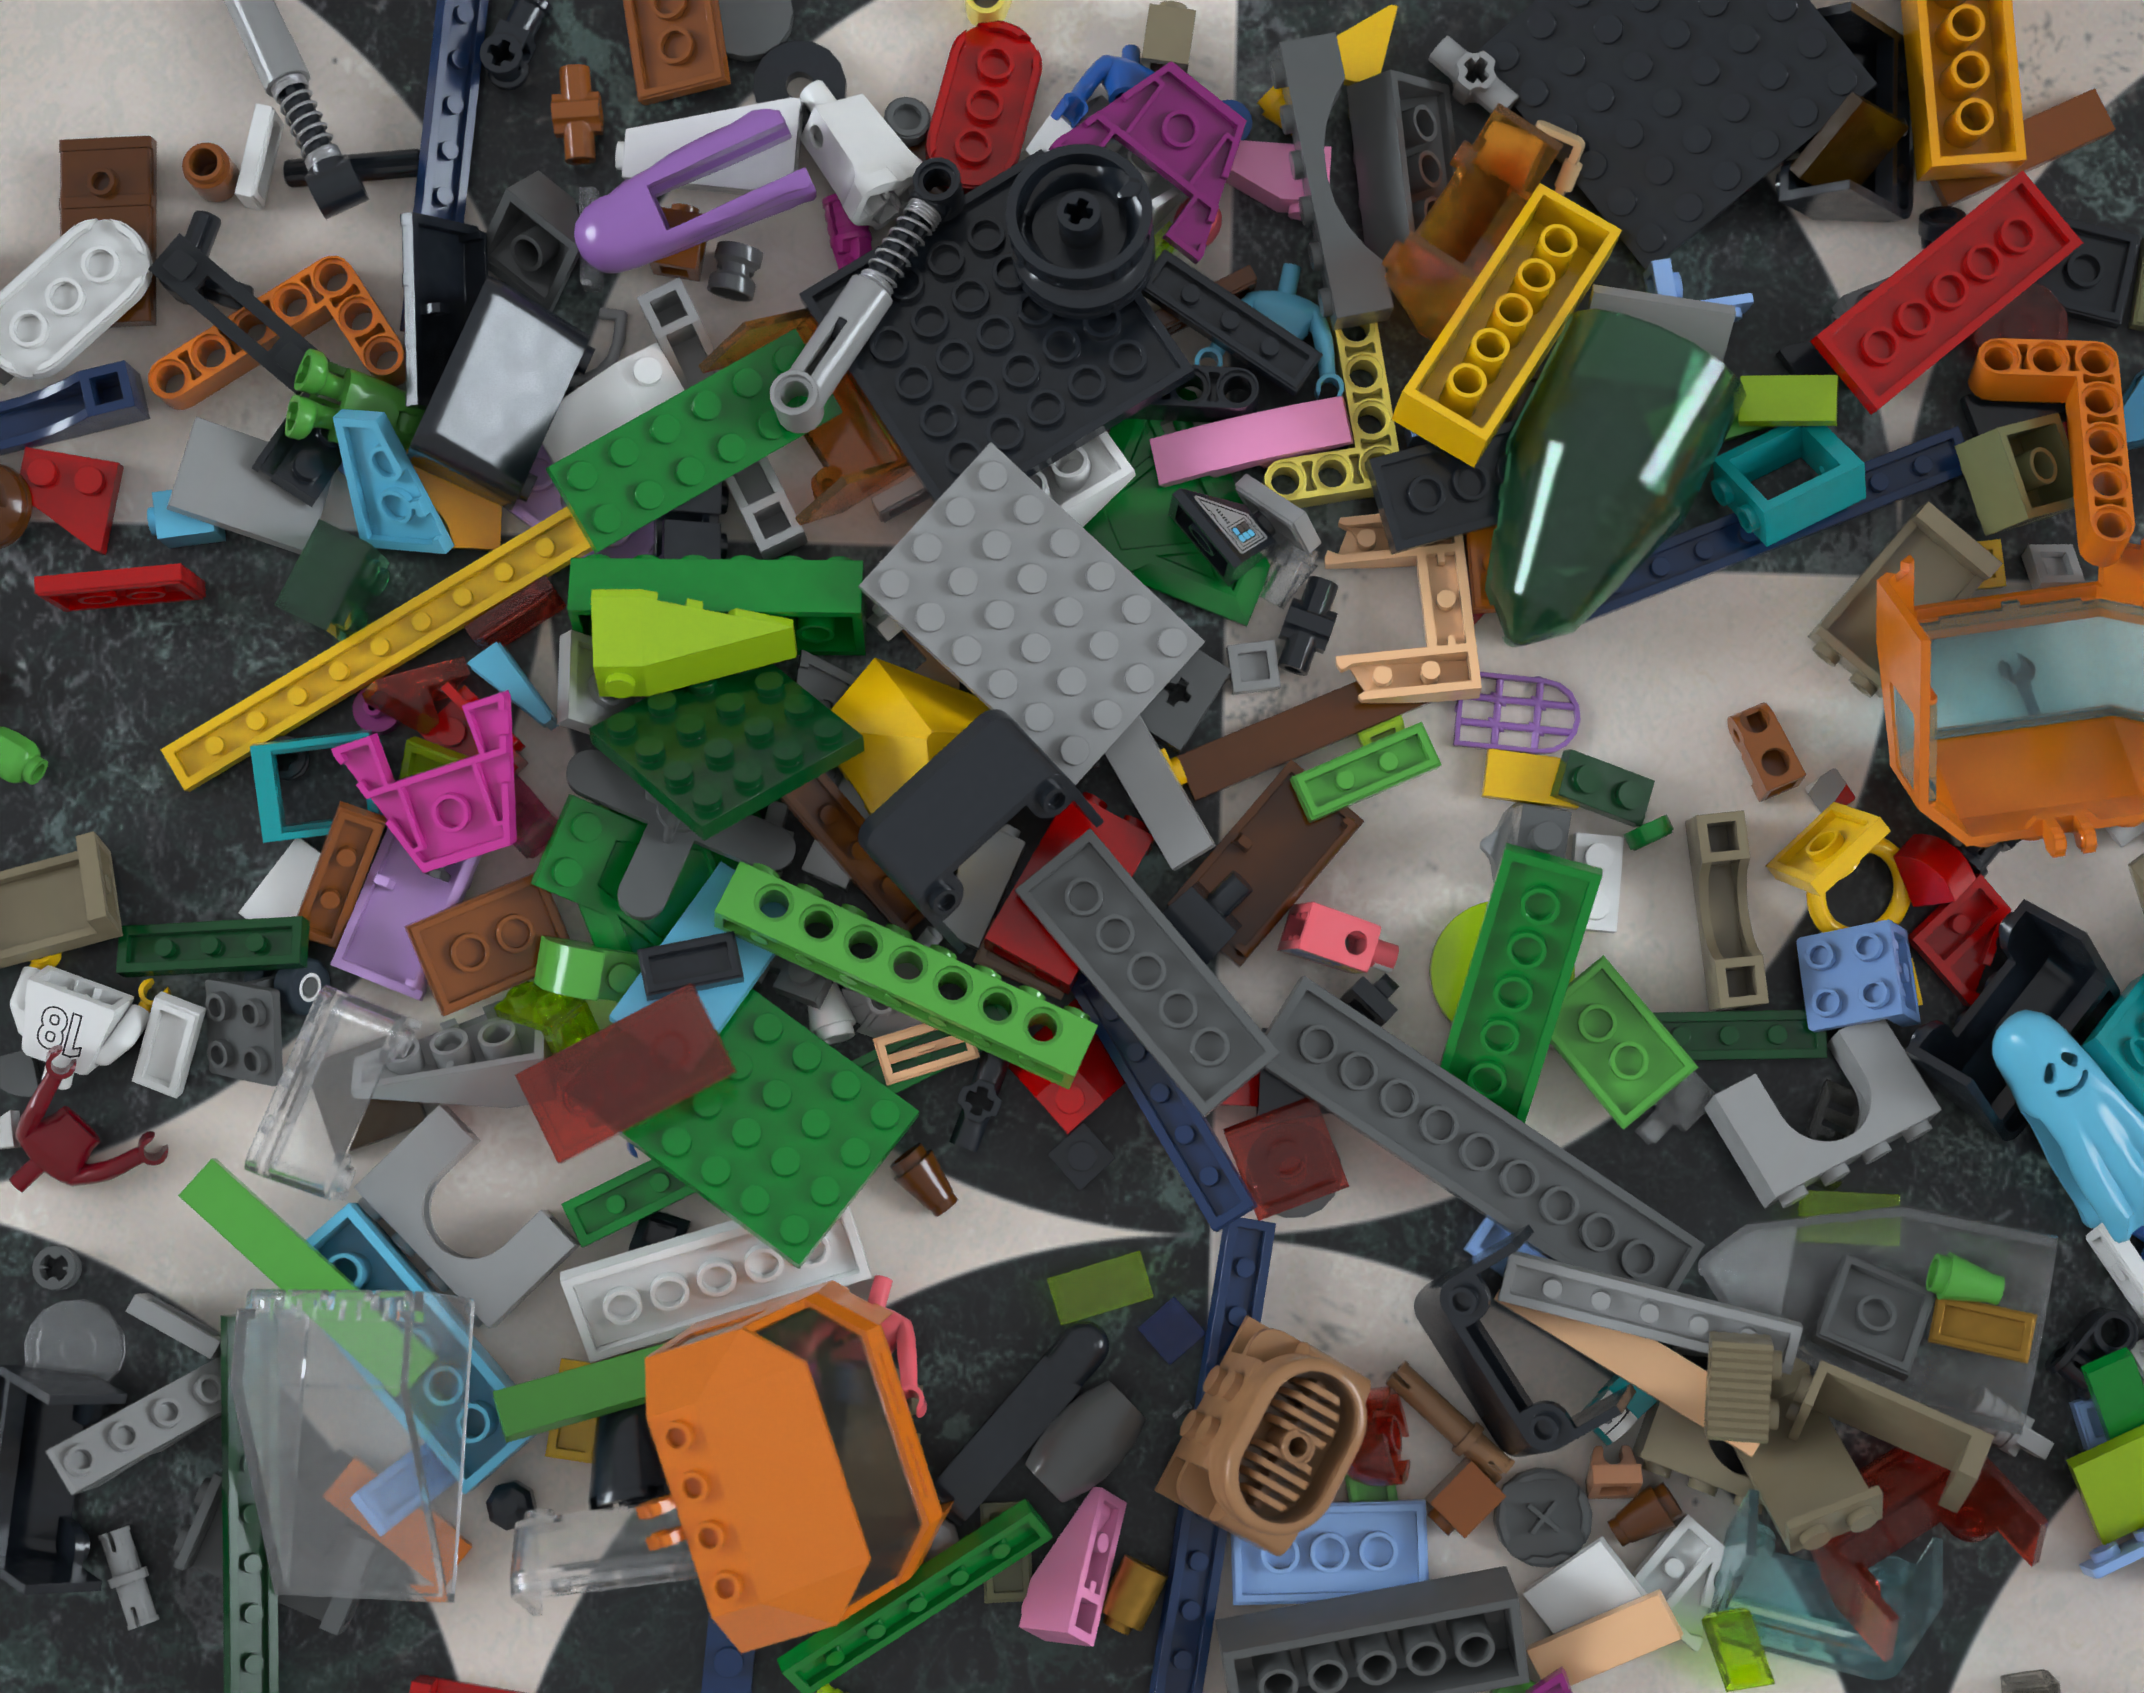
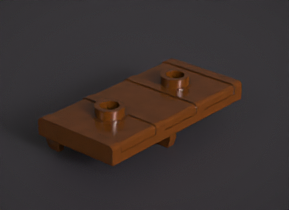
M151 136L59 140L60 237L74 225L84 220L97 218L98 220L113 219L121 221L135 230L145 241L154 263L156 260L157 141ZM153 273L149 287L143 297L109 328L156 326V276Z
M1292 759L1167 904V907H1169L1197 881L1211 892L1232 870L1240 874L1252 887L1253 892L1231 913L1240 922L1242 927L1220 950L1223 955L1239 968L1364 823V820L1349 807L1309 823L1290 782L1292 776L1300 774L1305 770Z

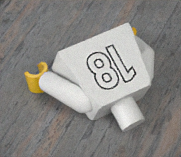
M62 952L41 959L31 960L29 967L27 966L22 969L10 999V1008L18 1033L22 1035V1050L26 1055L46 1062V1055L50 1048L55 1045H61L63 1049L52 1060V1064L58 1068H64L73 1059H76L74 1073L87 1075L99 1065H110L136 1043L148 1023L153 1001L147 999V993L155 983L154 979H146L140 984L138 992L141 1001L138 1005L132 1004L134 999L132 995L56 968L55 966L59 964L62 958ZM167 987L163 992L171 995V991ZM45 1065V1069H44V1072H43L42 1079L44 1078V1076H45V1074H46V1072H47V1070H46V1065ZM74 1073L67 1079H62L58 1089L70 1088Z

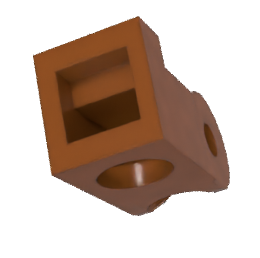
M1763 702L1727 718L1731 737L1742 754L1741 758L1753 781L1751 786L1759 802L1800 785L1806 773L1777 717L1767 703Z

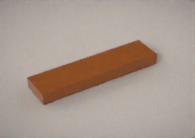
M2094 88L2023 120L2027 160L2011 175L1930 181L1941 205H1956L2011 180L2022 170L2025 173L2111 135L2116 129L2096 89Z

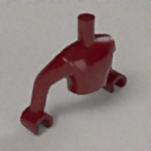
M55 1045L50 1048L46 1055L47 1072L22 1113L15 1131L17 1140L30 1158L27 1163L9 1178L11 1184L18 1191L23 1193L44 1172L59 1182L74 1187L112 1180L142 1163L154 1166L165 1161L168 1156V1145H164L159 1152L154 1154L145 1151V1146L155 1137V1132L147 1131L139 1138L138 1147L106 1161L86 1163L93 1149L101 1142L96 1132L66 1105L54 1114L43 1118L62 1079L72 1076L76 1069V1059H73L64 1068L54 1066L52 1060L61 1053L63 1046Z

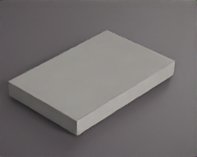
M1593 284L1574 361L1573 375L1608 379L1615 382L1706 396L1714 394L1736 316L1735 306Z
M196 417L166 509L307 557L312 548L332 478L314 505L310 507L270 481L271 477L261 470L256 472L252 469L255 461L268 444L267 441Z

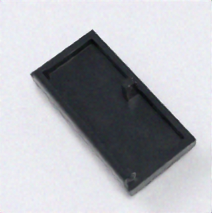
M407 212L400 214L405 330L403 338L406 365L405 407L426 410L488 277L487 233L478 230V226L416 212Z

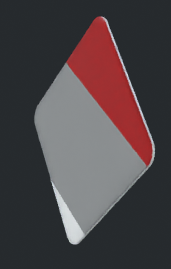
M1835 768L1805 787L1806 792L1821 813L1833 802L1848 805L1855 800V795Z

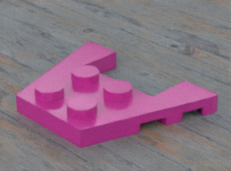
M509 690L462 705L479 754L395 780L377 733L331 749L333 756L339 764H345L358 781L356 786L366 799L371 798L388 820L385 824L422 873L492 852L517 842L512 712Z

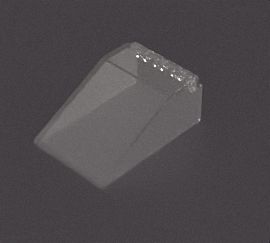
M250 1289L248 1291L246 1307L237 1308L231 1388L275 1595L455 1603L475 1301L473 1298L425 1291H415L414 1298L412 1291L377 1290L374 1294L371 1290H332L331 1293L328 1290L290 1289L287 1293L284 1289Z

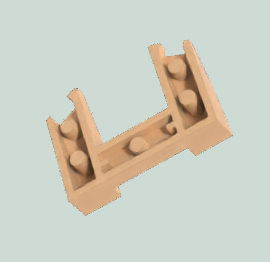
M1380 514L1340 517L1338 527L1347 532L1339 553L1327 550L1324 558L1325 569L1417 566L1426 647L1336 656V667L1340 673L1350 669L1364 692L1358 695L1359 701L1361 703H1421L1478 699L1482 685L1463 535L1391 555Z

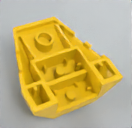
M875 657L831 709L832 712L863 735L865 751L838 765V768L846 780L851 782L865 803V809L871 815L979 715L991 709L975 695Z

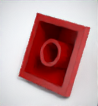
M1076 998L1067 1005L1082 1010ZM1044 1026L1033 1038L1038 1041H1048L1053 1038V1033L1047 1026ZM1096 1032L1069 1090L1012 1063L1009 1065L1012 1073L1067 1135L1125 1084L1124 1079Z

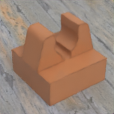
M1622 1445L1619 1450L1620 1462L1618 1464H1610L1603 1457V1447L1595 1446L1590 1457L1588 1474L1585 1480L1587 1498H1635L1643 1484L1641 1464H1637L1631 1447Z

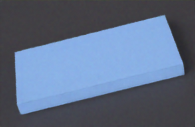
M1425 1499L1359 1502L1334 1501L1317 1522L1298 1533L1291 1547L1281 1556H1275L1254 1547L1230 1533L1233 1605L1303 1604L1429 1580Z

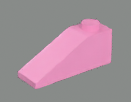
M1240 140L1226 183L1276 212L1288 213L1289 218L1301 220L1299 197L1305 196L1301 179H1293L1289 161V152L1295 151L1294 144ZM1324 146L1326 172L1330 182L1332 147Z
M1102 1487L1092 1488L1031 1577L1027 1595L1022 1603V1616L1019 1628L1044 1641L1094 1647L1127 1502Z

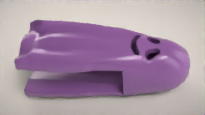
M752 110L735 122L673 151L645 171L631 179L624 180L608 195L593 201L585 207L575 223L574 238L582 258L601 272L622 273L674 255L744 226L792 209L805 202L815 200L817 191L806 167L673 228H670L657 197L711 175L791 139L792 135L780 110Z

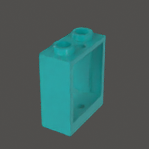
M1779 426L1712 459L1714 480L1711 481V489L1714 497L1720 505H1727L1737 515L1742 528L1747 533L1753 532L1766 547L1866 498L1865 463L1827 426ZM1800 457L1819 475L1770 500H1767L1751 483V481Z
M372 730L262 742L250 746L263 843L324 836L328 834L333 819L286 824L276 754L334 748L372 735ZM371 798L366 799L369 811L383 815Z

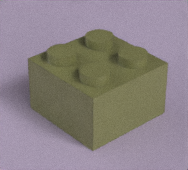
M2059 413L1998 427L1954 446L1960 461L1961 471L1966 478L1976 508V514L1981 522L1985 536L2042 521L2075 508L2069 442Z

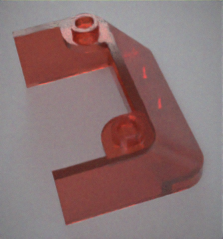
M1896 1446L1858 1470L1869 1489L1877 1485L1880 1487L1883 1493V1518L1877 1520L1867 1530L1843 1533L1831 1538L1824 1546L1810 1550L1834 1606L1880 1658L1887 1662L1893 1658L1900 1617L1881 1597L1880 1584L1868 1570L1870 1567L1939 1523H1942L1956 1538L1966 1542H1980L1999 1532L2025 1561L2033 1567L2040 1561L2049 1521L1987 1456L1978 1480L1958 1513L1939 1506L1938 1504L1951 1470Z

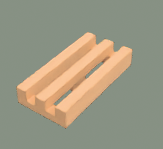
M925 1023L873 1039L887 1086L980 1058L978 1049L966 1043L968 1051L893 1073L891 1064L954 1046L964 1041L948 1036L893 1054H887L885 1047L887 1045L938 1030Z

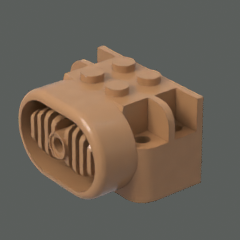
M1245 1316L1220 1366L1216 1365L1207 1375L1203 1385L1205 1394L1197 1410L1193 1409L1184 1419L1180 1428L1182 1438L1154 1491L1250 1545L1272 1555L1281 1556L1291 1547L1300 1531L1312 1526L1324 1515L1339 1490L1365 1436L1367 1426L1365 1403L1370 1393L1371 1381L1312 1345L1299 1341L1284 1331L1268 1328L1255 1319Z

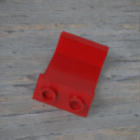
M1083 792L1082 795L1104 822L1096 828L1073 804H1070L1060 814L1056 815L984 938L985 949L1068 995L1078 979L1080 969L1018 897L1015 889L1090 828L1131 877L1135 874L1144 856L1149 855L1154 843V838L1148 833L1149 829L1145 823L1130 815H1125L1123 819L1106 810L1108 805L1103 800L1088 792Z

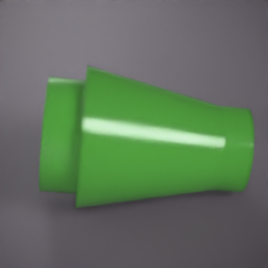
M1949 1252L1946 1256L1938 1253L1935 1254L1929 1266L1926 1279V1290L1935 1293L1938 1300L1985 1302L1998 1305L2005 1287V1278L2003 1276L1993 1274L1952 1252Z

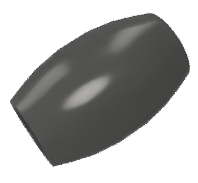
M1108 1380L1082 1393L1061 1411L1036 1440L1025 1465L1060 1502H1068L1103 1481L1124 1460L1134 1446L1147 1419Z

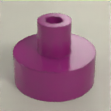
M373 685L366 687L356 696L353 703V716L357 724L364 730H372V734L385 735L393 732L401 724L404 716V706L402 700L394 691L385 686Z

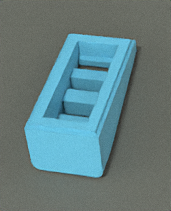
M493 643L467 663L475 673L499 692L509 690L511 701L544 728L547 727L552 731L559 726L557 725V718L508 649L501 643Z

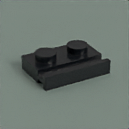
M303 392L301 396L309 398L310 394ZM285 418L255 461L252 469L256 472L261 470L271 477L270 481L312 507L342 463L339 444L328 441L329 429L313 428L306 438L300 440L289 438L285 435Z

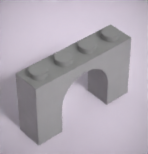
M843 776L838 788L866 820L870 815L864 807L865 803L851 782L847 781ZM1005 824L958 868L956 877L961 881L964 888L963 899L958 908L943 921L964 945L977 951L980 949L1026 848V842L1018 839L1021 831L1008 824ZM814 840L802 866V871L806 875L848 893L853 882L822 846Z
M1885 1019L1844 1027L1837 1031L1827 1043V1047L1852 1085L1859 1103V1118L1856 1129L1852 1135L1844 1139L1817 1141L1796 1132L1783 1119L1756 1074L1715 1094L1704 1107L1764 1209L1777 1202H1780L1782 1207L1786 1208L1809 1194L1806 1189L1807 1186L1819 1180L1823 1182L1824 1186H1828L1851 1172L1847 1165L1860 1158L1864 1160L1866 1165L1889 1153L1892 1150L1889 1143L1903 1136L1906 1142L1909 1143L1933 1129L1929 1122L1942 1109Z
M438 1105L354 1186L362 1196L358 1204L376 1222L383 1218L396 1231L391 1238L403 1252L410 1257L417 1253L429 1266L425 1274L440 1290L446 1292L450 1288L463 1301L458 1308L476 1327H480L483 1323L488 1328L497 1327L580 1246V1243L548 1210H540L503 1247L488 1256L481 1258L464 1256L445 1245L436 1233L432 1223L431 1202L433 1194L441 1179L481 1140L448 1106Z

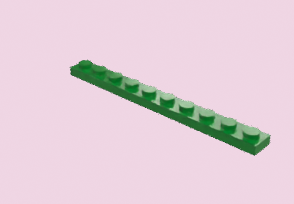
M989 1004L983 1008L986 1016L992 1020L1001 1021L1009 1017L1007 1010L999 1004ZM936 1030L885 1047L889 1055L951 1035ZM963 1042L891 1064L893 1073L968 1050L966 1043ZM876 1049L852 1060L853 1063L895 1094L948 1069H941L887 1086ZM651 1159L561 1205L581 1247L585 1248L696 1192Z

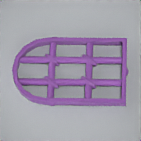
M1480 672L1481 678L1496 680L1495 692L1491 691V694L1480 693L1478 699L1466 700L1494 702L1493 718L1488 717V720L1462 718L1463 700H1457L1455 705L1456 718L1453 746L1490 748L1535 755L1552 754L1570 743L1577 734L1581 721L1579 704L1573 693L1561 683L1542 678L1541 676L1527 677ZM1504 680L1536 684V695L1531 696V699L1503 696ZM1544 685L1557 688L1567 696L1570 703L1543 700ZM1506 704L1533 706V722L1529 721L1528 724L1501 722V706L1506 707ZM1546 708L1572 710L1574 712L1572 729L1540 726L1542 710L1546 711ZM1461 725L1492 728L1491 743L1459 740ZM1503 729L1532 732L1531 748L1499 745V731L1503 733ZM1544 734L1568 736L1563 743L1553 748L1538 749L1539 736L1544 737Z

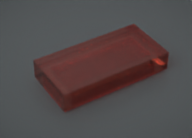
M544 575L465 625L464 628L481 651H484L495 642L507 646L565 609L566 604L547 576Z

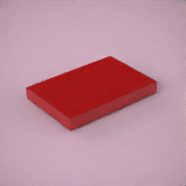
M181 563L34 577L35 594L64 612L203 600L206 597L205 581Z

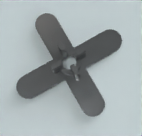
M581 751L574 755L568 763L566 778L573 792L583 798L648 824L618 888V904L621 910L632 919L650 920L663 911L693 844L737 862L742 861L751 866L754 863L766 865L777 873L788 868L794 859L796 845L792 835L786 829L751 814L703 841L601 751Z

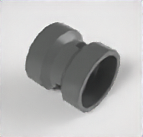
M719 241L714 255L717 261V269L719 270L710 274L707 290L714 295L733 301H752L756 285L751 278L754 276V272L761 267L763 252L743 243Z

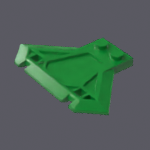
M1186 388L1178 393V396L1183 400L1191 401L1197 399L1196 393ZM1125 419L1111 428L1109 435L1135 470L1136 476L1083 528L1146 587L1247 627L1271 569L1267 557L1262 559L1232 585L1228 586L1168 515L1172 494L1179 488L1243 504L1235 489L1236 486L1231 474L1216 478L1208 475L1164 488L1159 485L1149 439L1165 435L1162 425L1172 422L1176 432L1194 427L1193 422Z
M569 794L530 884L577 903L594 946L637 953L639 949L661 945L720 862L736 870L739 862L693 844L663 911L650 920L632 919L621 910L618 904V888L648 824L622 813L611 812ZM759 810L752 814L762 819Z

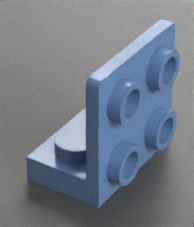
M1888 919L1797 939L1796 944L1809 1030L1821 1032L1888 1019L1901 1027L1921 1024L1906 929Z

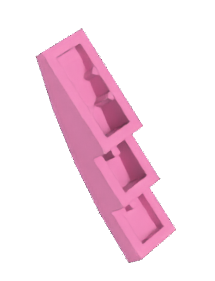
M1343 396L1246 414L1149 439L1159 485L1164 488L1208 475L1216 478L1256 466L1267 468L1273 462L1280 459L1317 454L1354 443Z

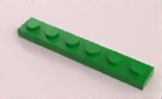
M1023 1499L934 1558L923 1563L911 1579L842 1620L838 1625L822 1629L777 1658L781 1673L801 1693H814L1051 1540L1053 1536L1047 1523L1030 1503Z

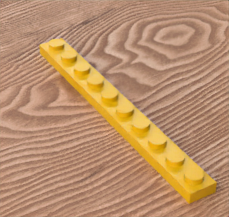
M566 506L160 750L184 791L191 792L251 756V745L270 742L279 736L288 734L570 565L571 558H581L593 550Z

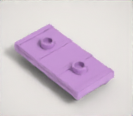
M387 828L330 965L423 1001L428 982L404 926L463 902L482 855L457 862L456 865L446 866L445 870L451 875L448 883L422 873L390 829Z

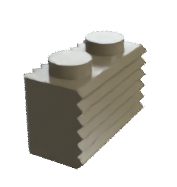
M1725 1331L1709 1332L1704 1432L1707 1440L1768 1444L1769 1429H1778L1779 1400L1771 1399L1772 1380H1781L1782 1351L1774 1350L1770 1335L1729 1333Z

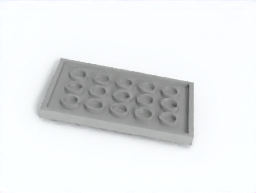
M992 442L988 444L858 586L861 591L988 708L1003 710L1014 719L1074 785L1082 779L1205 643L1196 632Z

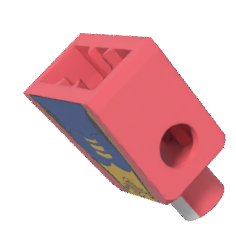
M1315 902L1294 904L1290 908L1277 951L1351 974L1367 973L1370 967L1390 973L1396 964L1399 946L1380 940L1381 926ZM1346 937H1347L1348 940H1349V949H1348V950L1346 949V946H1345Z

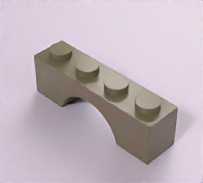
M1741 810L1696 815L1685 821L1709 1011L1768 1004L1769 998L1763 954L1755 942L1748 910L1747 870L1750 861L1745 812Z
M1659 1401L1646 1411L1632 1450L1634 1455L1644 1459L1642 1469L1667 1479L1670 1478L1671 1472L1674 1470L1690 1477L1687 1484L1688 1487L1714 1497L1718 1488L1736 1495L1733 1502L1734 1505L1760 1515L1762 1514L1764 1504L1749 1476L1729 1470L1718 1460L1711 1449L1709 1440L1706 1439L1704 1428Z

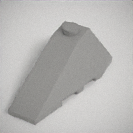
M546 993L497 1001L484 1006L485 1014L458 1024L456 1019L453 1018L440 1023L442 1031L420 1040L407 1036L353 1057L350 1081L352 1098L513 1108L557 1100L558 1080L554 1068H557L558 1064L556 1050L552 1042L554 1037Z

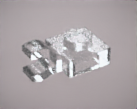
M1694 1071L1655 1103L1658 1109L1635 1132L1648 1145L1651 1143L1655 1144L1673 1124L1681 1132H1685L1706 1112L1704 1107L1716 1093Z

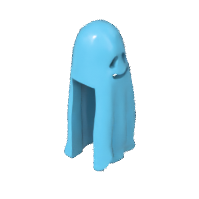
M2031 1010L2016 1012L2000 1025L1994 1035L1992 1055L1996 1066L2009 1086L2020 1112L2034 1131L2049 1165L2075 1204L2081 1221L2091 1229L2103 1223L2114 1241L2118 1243L2128 1241L2134 1231L2144 1226V1116L2122 1095L2097 1063L2057 1021L2041 1012Z

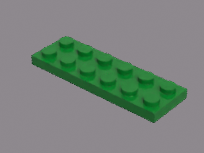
M796 328L546 468L547 473L595 554L806 434L793 433L786 430L780 424L770 400V388L773 381L780 374L791 368L805 347ZM833 393L824 405V416L818 426L843 413ZM796 396L788 402L787 406L791 408L800 407L808 398Z
M1506 843L1439 1066L1525 1123L1602 879L1603 869Z

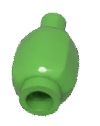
M0 727V778L11 783L27 782L30 785L39 782L47 770L48 761L41 757L38 746L20 733L6 727Z

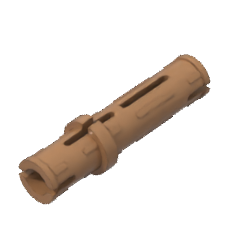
M1405 1360L1397 1368L1398 1371H1394L1385 1384L1388 1387L1390 1386L1454 1445L1452 1451L1457 1456L1465 1455L1494 1484L1502 1479L1501 1474L1503 1472L1506 1474L1515 1461L1509 1458L1482 1433L1484 1431L1482 1425L1477 1421L1472 1424L1409 1366V1363Z

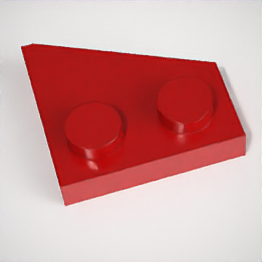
M25 447L20 474L31 492L32 505L95 552L106 555L124 466L113 461Z
M1974 873L1976 880L1955 902L1942 903L1908 935L1911 946L1961 1003L1968 1007H1971L1980 995L1976 990L1985 966H1991L1996 953L1999 926L2004 917L2012 910L1981 874Z

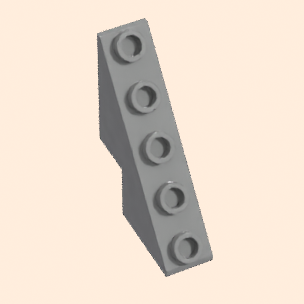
M221 1356L47 1450V1455L70 1494L74 1495L101 1486L149 1455L166 1450L221 1416Z

